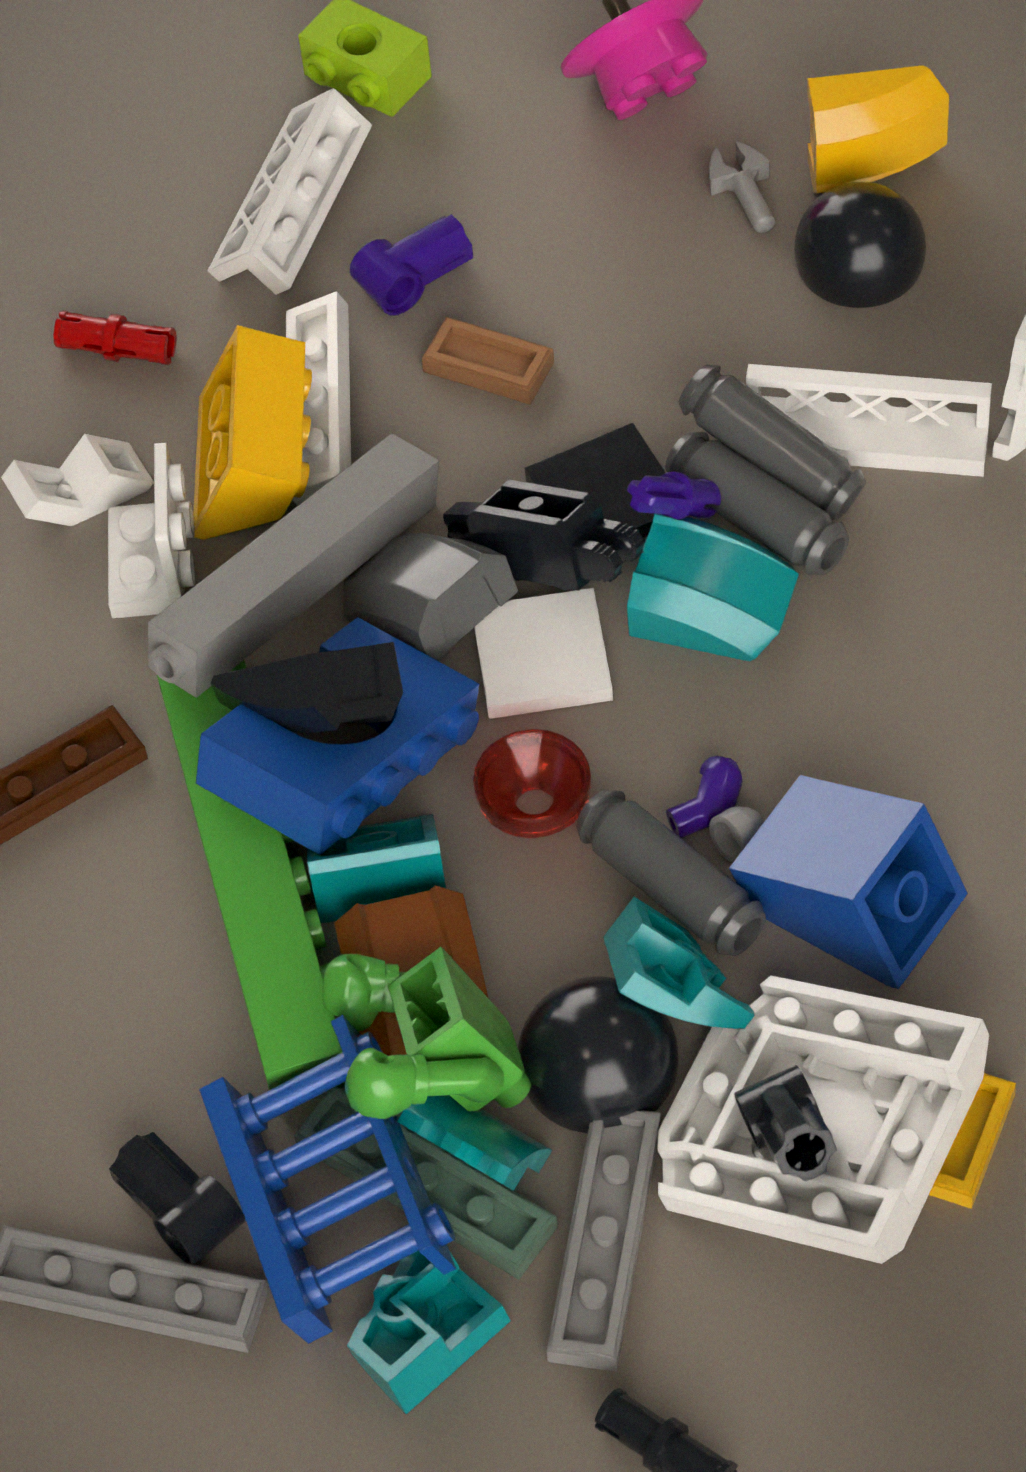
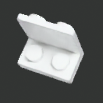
M167 442L154 443L155 503L108 507V605L112 619L157 615L185 594V587L195 586V567L192 550H184L187 547V538H194L193 510L190 501L180 502L186 499L184 470L182 464L171 463Z

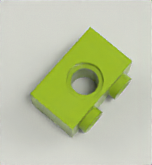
M332 0L298 34L304 75L310 77L311 80L319 85L329 86L353 98L364 107H372L390 117H393L432 77L427 36L351 0Z

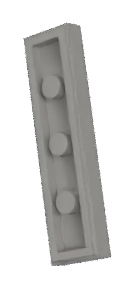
M635 1111L629 1115L619 1117L622 1125L604 1128V1120H593V1122H590L546 1351L548 1362L615 1372L618 1370L656 1156L658 1130L661 1126L660 1112Z
M3 1226L0 1234V1300L249 1353L268 1294L266 1280Z

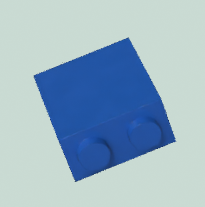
M803 775L797 778L729 867L736 883L748 892L750 901L761 902L766 920L886 986L896 989L901 987L968 894L924 803Z

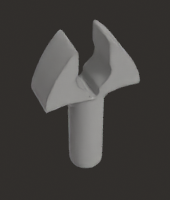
M736 141V159L742 168V171L738 172L734 167L727 166L723 162L722 155L718 148H715L709 164L710 194L713 196L728 190L735 192L754 230L758 233L770 231L775 225V218L756 184V181L770 177L769 160L756 149Z

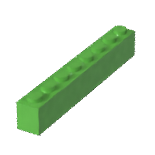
M245 660L229 672L247 668ZM157 675L270 1090L342 1053L331 1023L335 1019L334 1014L324 1008L322 1001L323 981L328 964L319 966L315 952L316 949L326 947L317 909L305 912L303 910L300 896L310 894L311 891L302 857L298 856L290 859L288 857L285 844L294 842V840L196 784L201 733L232 710L219 703L212 686L196 698L177 685L162 680ZM345 1082L338 1085L337 1087H345Z

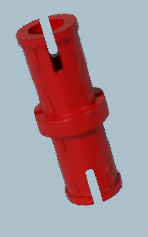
M64 310L60 311L59 318H56L53 334L54 344L57 348L103 354L104 359L118 362L123 357L161 363L162 365H169L172 362L171 357H174L177 341L176 331L173 327L138 324L127 321L124 315L111 314L108 318L86 316Z

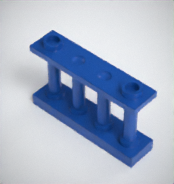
M343 1015L331 1021L342 1053L261 1095L254 1097L251 1093L243 1096L224 1077L199 1089L281 1321L308 1344L333 1332L324 1306L332 1302L331 1295L417 1251H420L443 1275L456 1269L447 1246L448 1243L455 1240L454 1231L441 1206L437 1202L430 1203L400 1123L397 1122V1116L377 1119L366 1117L356 1112L276 1154L273 1150H267L261 1132L268 1129V1121L346 1082L348 1070L355 1057L361 1051L367 1048H374L383 1053L379 1043L370 1031L361 1035ZM375 1135L386 1166L298 1211L292 1206L287 1207L281 1189L289 1186L288 1178ZM397 1192L409 1224L319 1270L314 1265L309 1266L302 1247L310 1244V1235Z

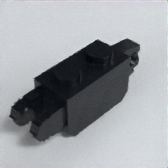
M508 479L484 502H456L443 514L444 524L448 528V537L470 541L505 555L514 581L525 580L556 586L561 590L579 591L590 580H603L604 583L606 581L611 582L622 573L621 569L624 563L622 559L625 562L628 560L632 562L644 552L645 541L642 539L638 529L636 530L633 525L629 526L627 523L623 525L618 521L604 519L601 505L589 493Z

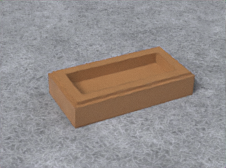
M449 317L445 318L422 357L423 372L529 405H531L554 364L552 348Z

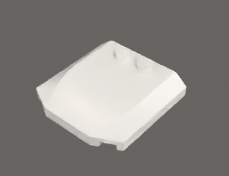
M771 975L760 984L764 994L749 1005L754 1011L755 1016L745 1029L711 1028L658 1130V1152L662 1158L663 1183L658 1182V1196L668 1211L882 1264L904 1249L984 1077L989 1042L988 1030L983 1019ZM795 1065H798L818 1105L823 1121L830 1130L837 1151L830 1157L827 1163V1172L808 1181H803L799 1176L793 1174L783 1175L766 1147L758 1149L734 1097L735 1092Z

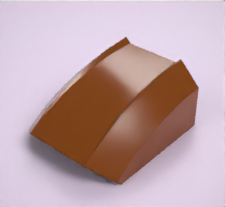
M435 885L430 890L367 905L357 903L334 922L341 954H360L385 960V964H398L400 972H407L439 947H442L488 997L463 893ZM378 1012L371 1026L364 1031H359L361 1035L370 1031L379 1043L383 1053L387 1056L407 1055L395 1013Z

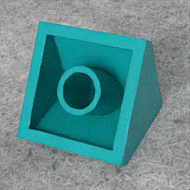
M433 814L359 826L353 835L348 838L342 837L321 855L307 848L308 869L321 924L337 921L357 903L367 905L430 890L435 885L446 888Z

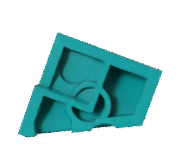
M632 898L603 936L619 993L637 1003L683 1021L729 1029H745L755 1016L754 1011L748 1004L738 1001L719 989L726 980V977L705 956L701 946L688 930L638 898Z
M450 1095L428 1096L424 1104H411L409 1108L402 1112L397 1121L513 1191L527 1167L539 1174L552 1152V1149L482 1108L478 1111H467Z
M420 1251L401 1259L393 1276L382 1274L373 1292L374 1303L372 1309L365 1317L359 1320L347 1344L351 1354L362 1368L405 1414H408L511 1321L503 1305L460 1269L451 1252L450 1254L456 1269L445 1275Z

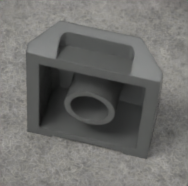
M407 533L393 538L385 547L344 580V617L349 622L358 617L433 659L440 661L449 653V649L494 609L505 604L518 592L505 555L466 540L425 533Z

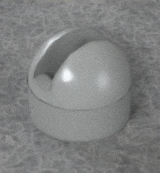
M735 806L728 808L713 817L709 823L712 842L718 852L726 860L733 863L764 823V819L758 811L749 807Z

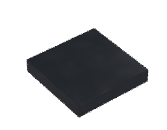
M633 422L525 467L527 483L589 493L601 505L604 519L618 521L623 525L626 523L629 526L633 525L636 530H639L642 539L649 534L654 513H640L630 506L632 495L627 491L628 485L632 480L641 481L646 475L661 476L666 473Z

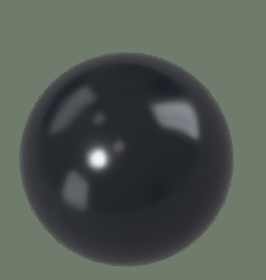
M603 976L579 978L552 990L537 1003L528 1016L518 1043V1050L525 1074L531 1082V1088L527 1094L531 1103L550 1121L572 1131L588 1133L590 1122L593 1123V1120H604V1128L622 1125L619 1117L629 1115L635 1111L655 1112L670 1094L677 1076L678 1044L668 1016L643 1006L619 993L615 978Z

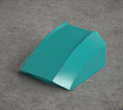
M654 514L653 523L643 548L644 552L641 554L636 570L632 575L627 603L629 636L744 661L755 660L780 633L799 573L787 561L772 551L719 526L688 516L682 520H677L662 514Z

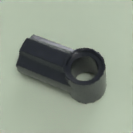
M798 1065L734 1093L738 1108L759 1150L764 1147L768 1149L783 1175L793 1174L799 1176L803 1181H808L827 1172V1163L830 1157L837 1151L830 1130L823 1121L811 1089Z
M154 1132L145 1136L137 1134L119 1149L115 1162L109 1168L112 1179L153 1219V1224L161 1238L177 1257L186 1264L195 1265L245 1222L244 1214L237 1202L215 1178L208 1174L200 1178Z

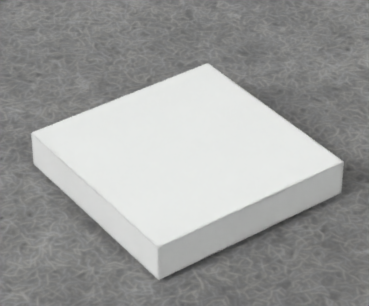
M594 588L508 600L502 606L494 609L474 627L489 719L613 701L612 683Z

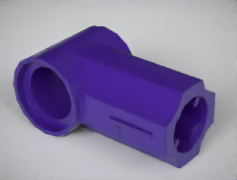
M451 214L437 219L393 245L386 239H376L367 243L354 256L350 264V274L384 313L399 315L408 311L418 302L424 292L425 285L473 259V248L462 224Z

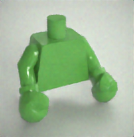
M439 947L407 972H400L398 964H385V960L360 954H341L327 965L322 988L324 1008L337 1017L343 1015L357 1031H364L369 1028L378 1012L395 1013L407 1055L387 1056L374 1048H367L355 1057L347 1073L345 1093L350 1107L363 1116L387 1119L403 1112L411 1104H424L428 1096L450 1095L467 1111H478L493 1099L501 1107L511 1108L519 1104L529 1093L531 1082L525 1074L522 1059L509 1022L442 947Z

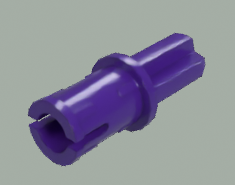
M676 471L666 472L661 476L646 475L641 481L632 480L627 488V491L632 495L630 506L635 511L662 514L677 520H682L687 516L699 519L709 518L717 511L712 507L704 506L706 504L720 506L721 503L720 490L713 481L708 479H690L687 475Z

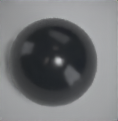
M850 182L831 188L820 195L808 207L798 225L794 253L799 274L806 286L814 294L839 306L869 308L889 303L901 297L915 284L925 261L926 240L920 218L903 196L877 183Z

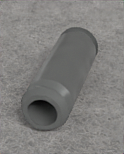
M707 364L700 368L688 382L679 398V405L683 415L692 413L696 424L722 444L829 513L833 520L841 518L855 502L866 483L861 469L855 472L852 471L848 460L733 375H721L720 366Z
M688 432L670 450L665 464L666 472L676 471L687 475L690 479H708L713 481L720 490L721 503L720 506L714 504H706L705 506L715 509L717 514L793 565L805 566V572L808 575L827 574L843 557L849 543V535L842 522L833 523L829 513L718 440H709L706 432Z
M610 789L602 790L594 795L583 807L576 823L581 842L585 844L591 843L593 851L701 940L707 944H717V953L730 956L739 955L748 949L760 935L766 922V915L761 902H751L749 894L744 888L635 801H625L624 792Z

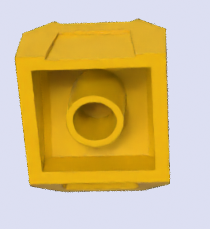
M924 65L807 78V95L810 107V143H807L814 193H824L833 187L850 182L877 181L905 170L947 145L949 95L931 69Z

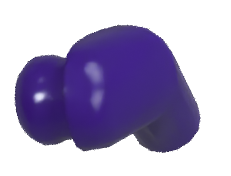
M717 755L705 760L699 771L702 777L697 797L666 810L669 825L672 831L680 838L708 828L713 817L728 808L736 806L743 781L739 766L731 758Z

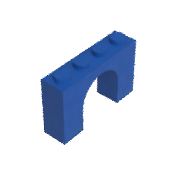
M357 617L320 645L319 652L394 642L403 695L391 721L367 724L376 730L379 735L372 739L352 744L316 742L301 737L240 704L201 733L196 784L321 855L342 837L348 838L353 835L361 822L380 806L386 807L390 805L398 796L400 790L417 776L428 774L434 768L438 759L454 746H461L471 738L479 721V714L475 709L480 684Z

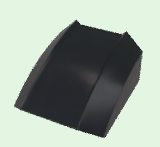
M394 642L300 655L214 675L210 683L219 703L233 710L242 704L289 731L309 733L337 730L340 723L369 724L391 721L403 695Z

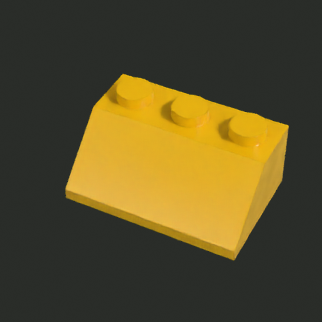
M239 325L236 326L199 396L193 510L194 538L205 540L280 520L292 499L303 496L309 479L310 467L309 463L302 461V450L308 440L311 427L310 416L303 413L304 402L307 399L312 382V370L305 368L306 342Z

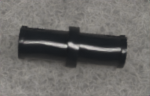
M620 1388L615 1389L607 1396L597 1412L595 1428L601 1432H606L643 1457V1466L652 1472H737L735 1469L738 1465L735 1462L723 1458L688 1435L689 1429L686 1424L674 1417L667 1420L663 1419L629 1397Z

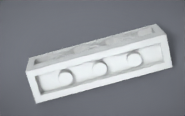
M334 88L291 109L207 270L219 282L248 269L275 295L291 288L372 127V124Z
M748 364L746 385L760 396L761 387L783 388L792 395L787 398L762 397L844 456L850 466L984 477L992 383ZM829 392L845 393L852 400L846 403L832 402L824 395ZM890 397L906 398L912 405L908 407H894L884 400ZM951 402L977 404V413L951 411L945 405Z

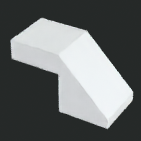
M85 433L60 468L13 460L1 477L25 518L67 526H74L108 510V507H115L149 491L154 484V481L130 443Z

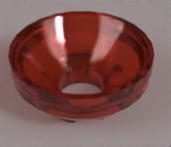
M538 729L516 731L492 743L480 756L475 766L473 777L475 798L484 817L504 833L523 838L550 836L573 824L589 801L591 788L589 763L583 751L573 741L561 734ZM531 790L544 791L553 798V803L549 809L540 814L525 813L516 806V802L521 795Z

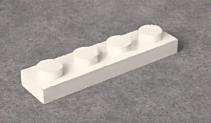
M337 291L286 311V338L306 342L305 368L312 370L311 387L304 402L303 413L310 416L311 427L308 440L302 450V461L309 463L310 471L303 496L292 499L297 506L351 465L348 304Z

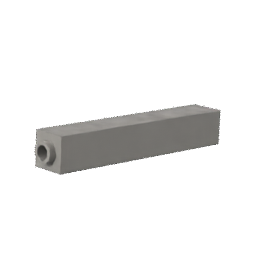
M391 433L148 622V668L153 670L162 680L177 685L197 698L211 687L210 683L214 675L227 673L379 552L393 538L399 536L435 507L439 460Z

